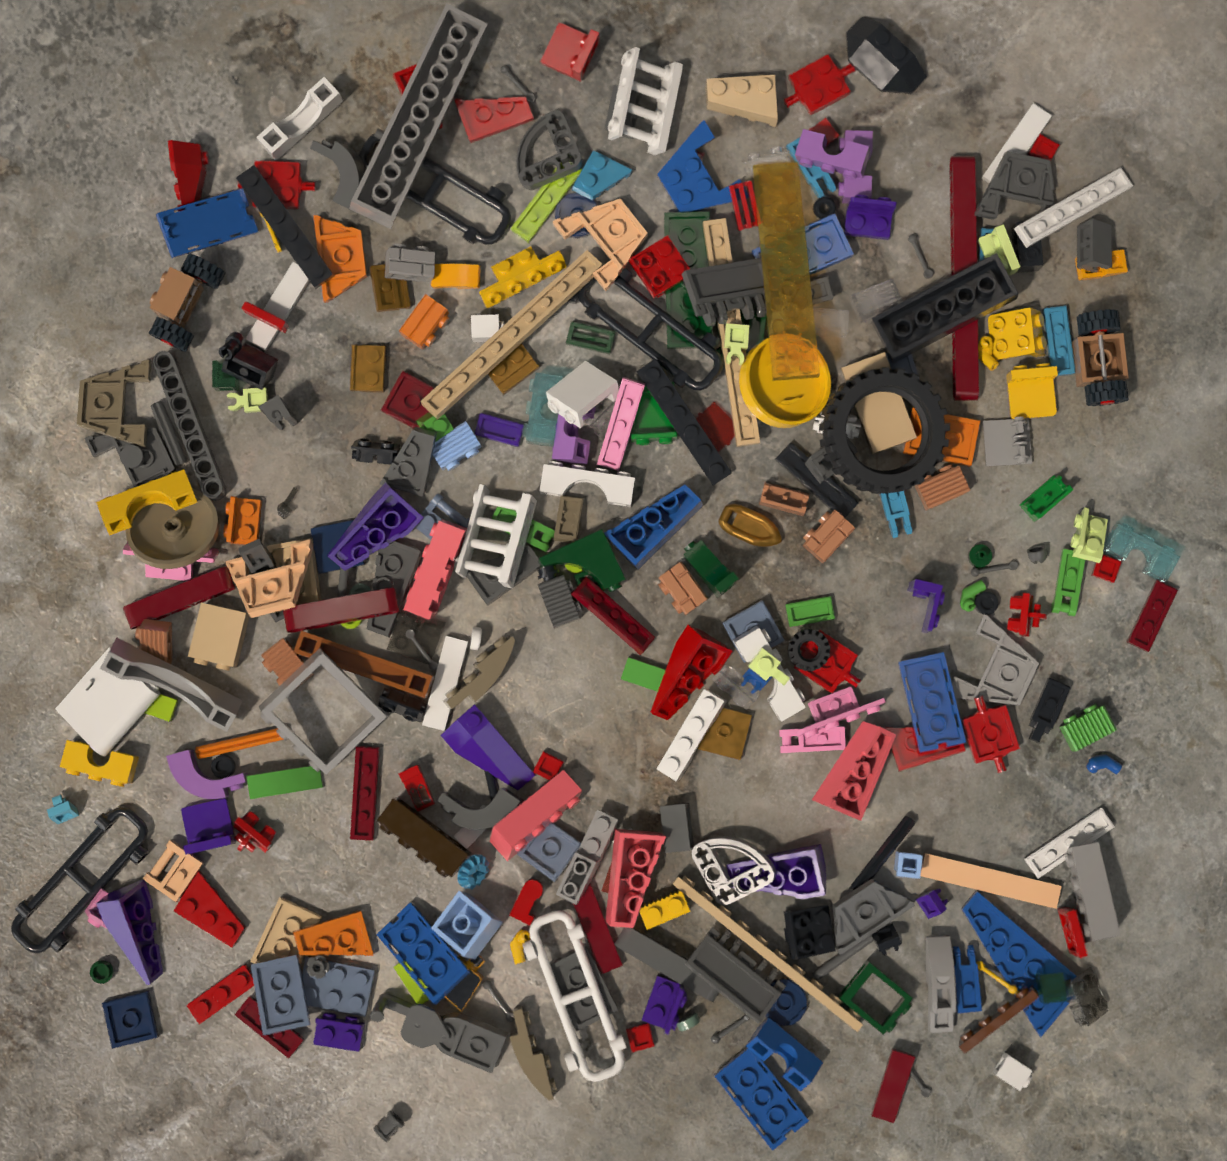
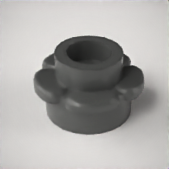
M322 955L311 957L307 962V972L311 977L323 978L330 969L329 962Z

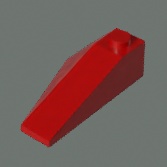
M169 140L168 149L171 171H174L175 178L178 181L175 182L174 191L178 201L181 200V204L177 207L200 201L206 177V165H209L208 152L204 151L200 144Z
M687 625L675 643L650 712L655 716L669 720L688 702V696L696 688L700 690L704 686L703 682L712 673L716 675L721 670L733 651L704 631Z

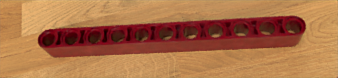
M975 156L950 157L951 277L977 263L976 216H974L976 211ZM978 320L952 333L954 401H977L979 397Z

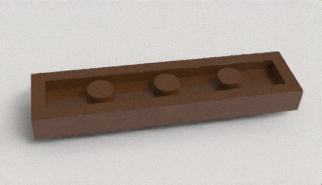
M1033 985L1029 988L1024 986L1015 994V999L1011 1002L1006 1000L997 1007L998 1012L992 1016L988 1014L978 1022L979 1026L973 1031L971 1029L966 1030L960 1036L961 1040L959 1041V1048L963 1053L966 1054L1038 999L1039 992Z

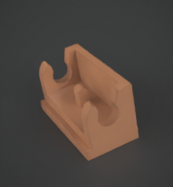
M765 482L759 505L803 516L806 512V505L810 495Z

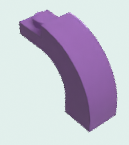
M186 750L166 756L170 771L175 780L182 788L195 796L206 799L230 797L229 787L231 791L244 788L243 783H247L248 773H241L220 780L205 776L197 765L194 750Z

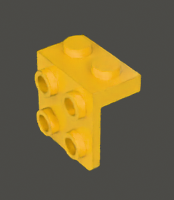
M1030 307L990 315L988 317L989 337L993 341L992 356L996 360L1024 355L1034 357L1045 356L1044 349H1046L1047 343L1042 331L1044 326L1042 313Z
M1049 363L1038 364L1036 368L1027 369L1026 365L1015 366L1006 375L1010 417L1012 419L1015 417H1024V419L1052 417L1056 414L1053 379L1058 376L1057 366L1050 367Z

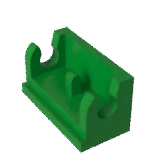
M1053 475L1019 506L1033 522H1036L1074 489L1070 485H1065L1060 475Z

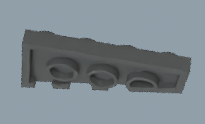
M395 541L386 548L378 550L375 562V578H373L372 585L373 591L395 588L399 612L368 619L367 630L390 638L422 556V551Z

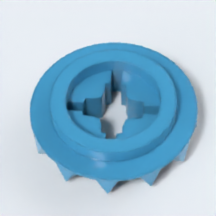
M475 854L463 862L457 876L460 886L464 889L469 888L473 890L475 886L481 885V881L486 879L485 874L490 871L488 868L490 862L486 857L481 854Z

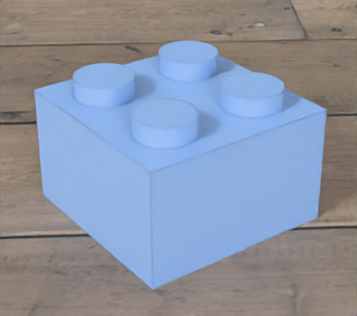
M458 891L431 929L462 956L475 960L503 922L472 895Z

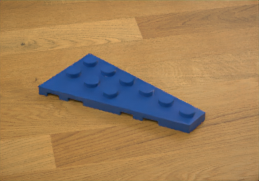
M975 891L961 909L1004 980L1010 985H1016L1017 992L1024 986L1029 988L1032 985L1039 992V998L1024 1008L1023 1011L1041 1038L1086 983L979 892Z

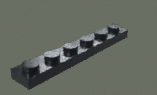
M253 165L237 176V181L314 288H319L333 278V273L256 166Z
M653 359L638 369L636 372L711 484L714 486L732 474L657 360Z

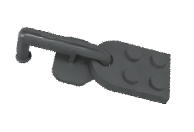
M388 993L380 995L370 1015L371 1020L374 1022H381L384 1019L383 1012L385 1008L405 1015L406 1018L401 1029V1036L406 1042L420 1048L436 1045L444 1054L491 1074L508 1035V1032L465 1014L453 1012L441 1016L435 1009L423 1004L410 1003Z

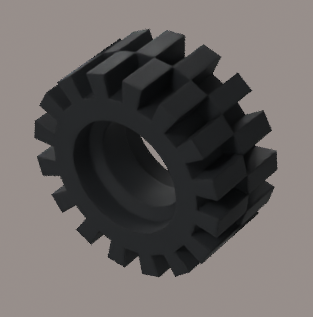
M805 629L792 637L789 642L788 653L790 660L797 668L804 671H815L826 664L830 656V645L827 638L819 631ZM806 641H813L818 646V654L812 659H806L800 653V647Z

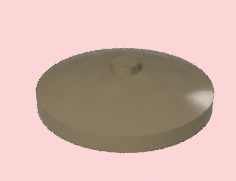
M192 488L197 503L177 511L161 503L145 506L133 518L132 527L126 529V538L132 552L143 563L160 569H175L196 562L212 548L218 537L220 522L212 501L202 492Z

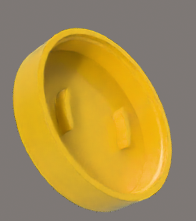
M780 334L765 339L747 353L740 368L739 386L745 404L759 420L777 428H793L810 421L823 410L830 395L831 377L824 357L814 345L795 335Z

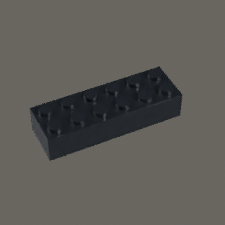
M996 253L873 317L872 325L892 363H895L1017 300L1018 292Z

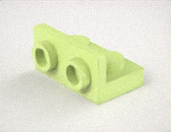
M1004 225L995 227L992 233L978 239L985 259L997 253L1009 276L1018 271L1020 265Z
M1084 507L1081 514H1077L1074 520V527L1077 529L1076 534L1072 536L1070 545L1074 548L1073 557L1100 563L1103 556L1108 519L1088 515L1089 508Z

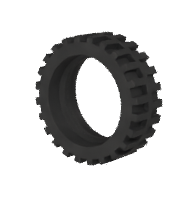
M882 367L855 375L847 382L838 386L836 393L831 394L828 401L830 402L828 406L823 408L821 415L824 416L823 423L819 424V431H823V439L819 440L820 446L825 447L827 454L824 455L826 462L830 461L834 468L831 470L835 475L840 474L844 478L843 482L847 485L856 486L857 490L882 494L909 490L912 486L923 483L927 475H932L937 470L935 465L937 462H942L945 455L941 454L943 447H948L949 439H945V433L950 431V423L945 424L944 415L948 414L947 409H941L938 401L942 400L939 393L933 394L930 388L932 385L928 381L921 382L919 375L905 373V369ZM876 392H890L902 396L913 405L921 422L922 436L917 452L910 461L893 470H876L864 465L854 456L847 442L846 424L851 410L862 398Z

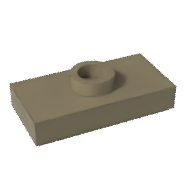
M564 495L560 497L554 541L568 543L577 541L583 498Z

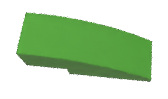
M312 766L247 776L250 799L323 788L321 770L317 772Z

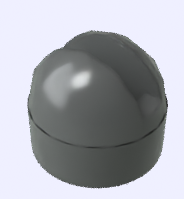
M1043 545L1032 546L1027 550L1028 557L1034 564H1037L1038 561L1043 563L1047 558L1046 548Z

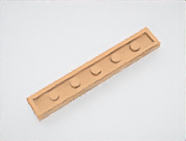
M927 853L923 855L920 875L922 877L1057 909L1062 887L1060 885Z

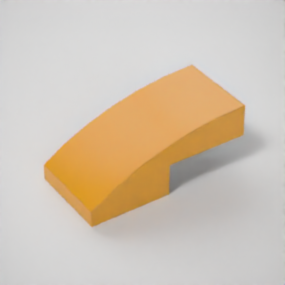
M1124 250L1112 251V267L1109 269L1098 267V272L1078 269L1077 258H1075L1079 281L1128 272Z
M434 264V278L431 281V287L435 289L480 288V265Z

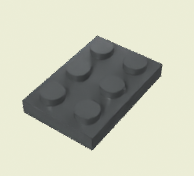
M586 946L584 947L610 1015L618 1011V1008ZM576 952L550 964L562 996L588 987ZM592 995L566 1005L576 1031L601 1019Z

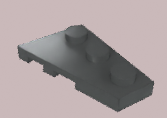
M414 427L380 482V485L386 482L394 489L423 497L426 492L437 433Z
M530 546L524 547L513 588L541 568L538 562L539 558ZM503 554V556L491 560L487 559L480 563L500 567L503 565L505 557ZM472 570L467 572L466 577L487 606L512 589L504 587L498 582L497 576Z

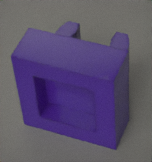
M941 889L929 891L915 899L928 919L938 916L947 910L945 905H947L948 900L941 901L938 896Z

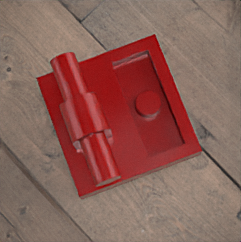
M668 235L629 259L630 264L653 299L662 297L666 294L667 290L682 282V273L685 270H690Z

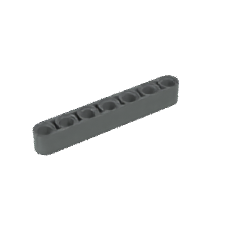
M159 351L154 356L153 364L201 490L211 500H221L226 495V486L179 363L168 351ZM170 358V365L162 368L161 362L163 359ZM173 379H178V386L174 389H170V381ZM186 400V407L183 410H178V402ZM194 421L195 426L193 430L186 431V423ZM197 442H202V450L199 452H194V444ZM210 463L211 470L203 474L201 472L202 465ZM218 484L219 491L215 495H210V486Z

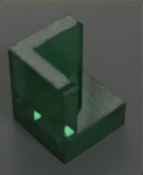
M217 360L212 361V388L216 391H239V379L221 371L223 363H219Z
M1036 973L1037 989L1041 1003L1048 1004L1067 1001L1063 973Z

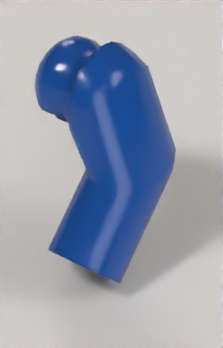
M1101 754L1091 757L1086 768L1091 773H1097L1098 770L1107 768L1117 775L1123 765L1108 755Z

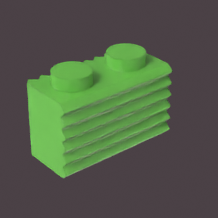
M1095 703L1083 709L1085 714L1079 717L1074 714L1063 720L1064 724L1059 726L1071 751H1078L1117 731L1104 705L1097 707Z

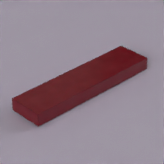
M587 576L571 594L639 655L644 653L654 640L655 636Z
M356 747L350 829L351 840L374 841L380 748Z
M589 883L578 904L573 903L599 971L601 974L623 966L592 886Z

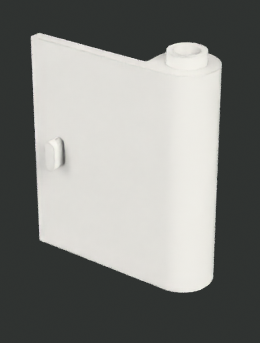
M110 647L55 708L86 743L102 756H106L160 695L158 690L160 687L136 680L119 679L101 670L100 667Z

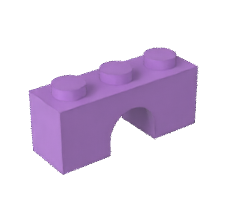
M803 129L795 153V157L800 165L807 168H812V166L821 167L822 171L830 174L836 171L843 173L844 177L853 180L856 177L863 178L871 153L869 146L847 140L845 148L840 154L829 155L825 152L827 143L825 134Z
M845 130L843 138H839V152L844 150L848 140L869 146L871 152L870 160L873 131ZM839 173L842 174V182L838 184V196H842V203H849L850 198L855 197V195H866L869 199L872 198V176L863 175V178L856 177L853 180L844 177L843 173Z
M595 407L583 416V420L594 419ZM558 414L552 459L564 463L587 464L590 441L579 438V427L568 423L560 414Z

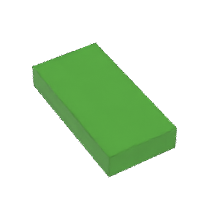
M831 596L785 604L789 627L835 619Z
M628 657L621 680L658 692L665 670Z

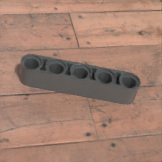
M623 928L614 944L615 946L711 1002L715 1001L719 992L684 965L688 960L687 958L635 928Z

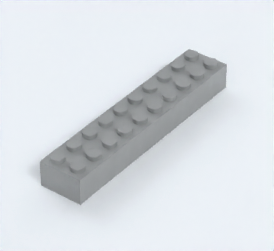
M446 3L351 200L350 210L387 228H392L488 25L487 23Z

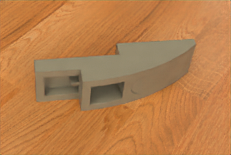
M505 636L500 637L493 643L495 647L491 651L487 652L485 650L475 658L477 662L473 666L477 669L478 673L472 672L464 678L463 681L465 683L461 687L457 688L455 686L445 694L447 698L443 702L449 709H453L468 696L472 701L476 702L489 690L509 660L515 643L513 636H508L507 638Z
M523 1006L514 1008L513 1014L518 1032L511 1033L509 1038L516 1058L533 1086L549 1101L554 1100L557 1086L555 1079H550L548 1070L552 1069L549 1055H544L543 1050L534 1052L537 1044L534 1034L530 1035L528 1026L532 1025L529 1011L524 1012Z

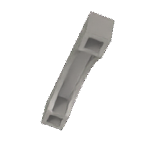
M117 637L100 667L101 670L119 679L142 681L170 691L190 704L206 722L226 732L234 721L243 701Z

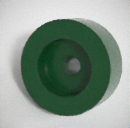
M978 544L969 550L968 560L972 566L982 568L991 562L992 552L986 545Z

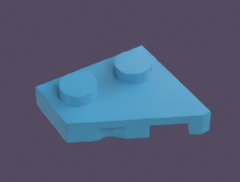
M593 150L575 181L572 190L590 200H594L603 191L614 187L618 181L630 177L632 169Z

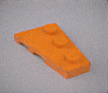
M361 910L293 931L299 955L374 956Z

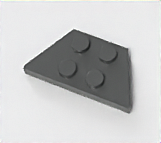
M870 879L833 904L837 952L842 955L914 907V903L905 896Z

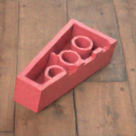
M444 519L440 520L438 524L434 523L430 532V536L433 537L430 544L425 546L422 554L423 562L416 570L415 582L408 592L407 602L403 610L429 620L437 615L454 569L456 557L459 556L467 528Z
M862 721L812 800L861 821L896 734L882 727Z
M564 770L561 771L493 826L490 837L491 844L508 862L533 838L542 834L550 823L558 821L567 808L572 809L580 802L581 788Z
M615 829L605 920L609 926L634 927L643 902L644 893L651 880L650 877L654 865L659 858V851L666 838L661 832Z

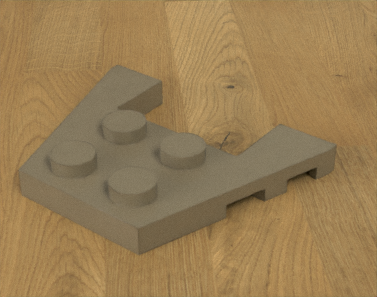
M150 360L141 361V364L122 367L121 370L112 373L106 372L80 380L77 425L81 428L131 444L146 447L147 426L145 424L124 425L126 383L150 382Z

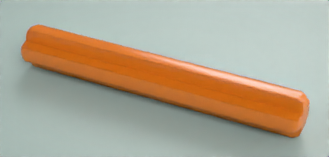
M276 728L198 746L195 748L197 759H202L284 739L276 732L278 730Z

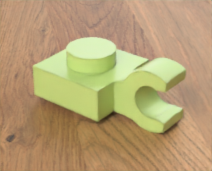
M763 648L758 651L748 664L749 668L766 681L772 676L785 686L790 679L777 669L781 662Z

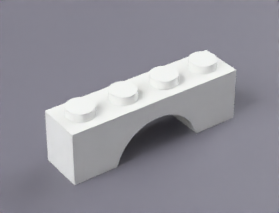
M323 77L307 91L305 99L291 115L279 122H273L256 138L261 146L277 161L343 102L340 93Z
M550 461L549 465L544 464L540 494L561 497L573 485L587 482L595 484L602 489L608 504L631 507L635 478L631 477V473L617 472V475L608 474V470L601 468L587 471L585 470L586 467L581 465H572V468L563 467V463Z
M755 626L732 640L746 662H751L761 648L780 662L782 661L777 649L772 650L768 644L771 639L765 629L760 630L759 627ZM779 664L777 669L790 679L784 686L774 678L773 690L767 701L777 718L782 722L806 707L803 704V701H805L804 695L799 688L795 690L791 683L794 680L787 668L784 670L781 664Z
M704 689L658 765L657 770L675 781L680 780L691 763L700 742L711 725L716 721L727 700L709 689Z

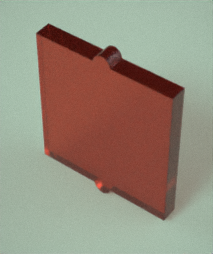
M715 402L703 413H698L696 420L718 453L726 445L729 446L731 444L730 441L735 437L732 419Z

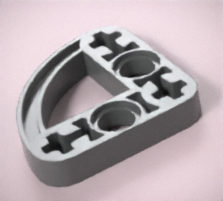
M556 110L543 115L530 126L519 144L516 157L517 174L522 186L527 190H535L577 172L583 164L567 120L562 112ZM554 119H558L562 130L557 131ZM548 129L558 154L527 167L529 153L533 144ZM568 137L570 142L566 146L558 145L559 139ZM570 157L575 159V163L572 165L569 162ZM559 161H562L564 169L561 168ZM555 165L557 170L554 174L549 175L545 173L546 167ZM538 170H540L543 178H540ZM528 175L533 177V181L530 183L527 178Z

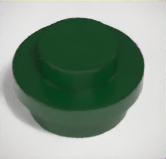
M99 960L90 968V977L98 984L107 983L114 974L113 966L106 960Z

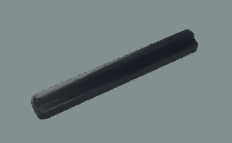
M904 816L851 884L853 890L874 878L915 825L913 819L909 816Z

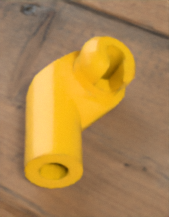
M984 336L978 343V359L990 371H993L998 367L999 362L992 356L993 341L991 337Z
M527 930L518 931L510 942L515 964L526 962L522 943L531 940L530 933Z

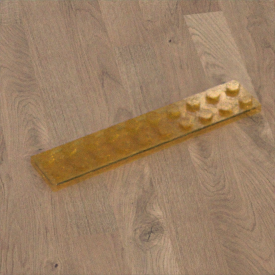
M798 162L753 165L752 172L772 379L776 381L819 378L820 371Z

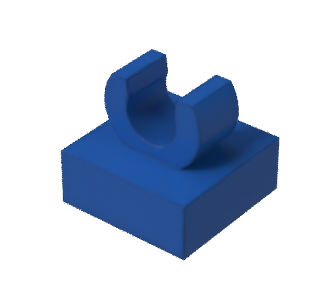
M749 668L742 676L744 680L741 682V686L749 682L754 686L750 693L755 694L758 690H762L772 676L766 681Z

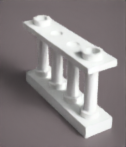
M635 47L626 51L621 60L623 67L613 116L608 124V139L614 140L625 134L647 142L649 145L647 153L657 155L666 152L683 64L673 62L664 68L638 59L640 48ZM636 68L661 77L660 90L633 81ZM631 90L656 98V111L654 112L629 103ZM627 112L652 120V132L648 133L625 125Z
M480 484L473 496L474 506L460 556H457L455 560V572L463 578H466L468 570L498 577V582L504 587L513 588L537 500L532 495L525 493L522 494L521 500L519 499L518 501L490 496L489 489L485 485ZM486 504L516 510L517 516L515 521L509 523L483 517ZM480 526L510 532L509 543L503 545L477 539ZM474 548L504 554L503 565L497 567L471 561Z

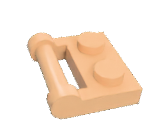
M169 840L166 844V850L150 873L147 872L143 879L173 901L178 902L204 862L192 854L185 855L184 848L175 841ZM176 853L179 855L178 859L161 882L157 877L173 854Z

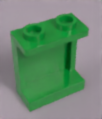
M645 385L631 430V442H636L637 446L650 445V441H659V444H672L673 440H677V432Z

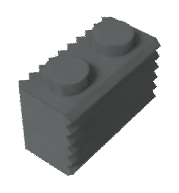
M564 575L538 584L554 629L580 619L578 614L582 613L578 600L573 601L570 594L574 591L570 578L565 580Z

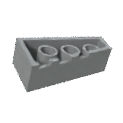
M1099 842L1067 849L1068 853L1065 854L1068 868L1071 869V886L1073 891H1075L1076 907L1083 930L1084 943L1121 936Z

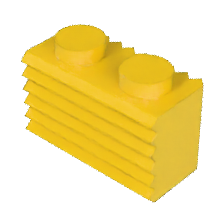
M678 889V892L674 891L669 896H661V899L657 898L652 903H644L639 912L648 930L689 913L690 910L682 891Z

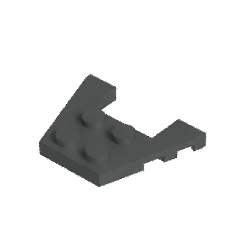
M1010 151L1005 152L974 216L992 220L996 219L1000 197L1040 205V213L1057 204L1054 203L1053 197L1054 183L1050 160Z
M157 428L147 429L146 447L135 445L144 452L143 464L135 469L124 466L134 488L151 480L167 476L177 470ZM106 435L84 438L93 457L100 456L116 448L120 457L124 447L135 445Z

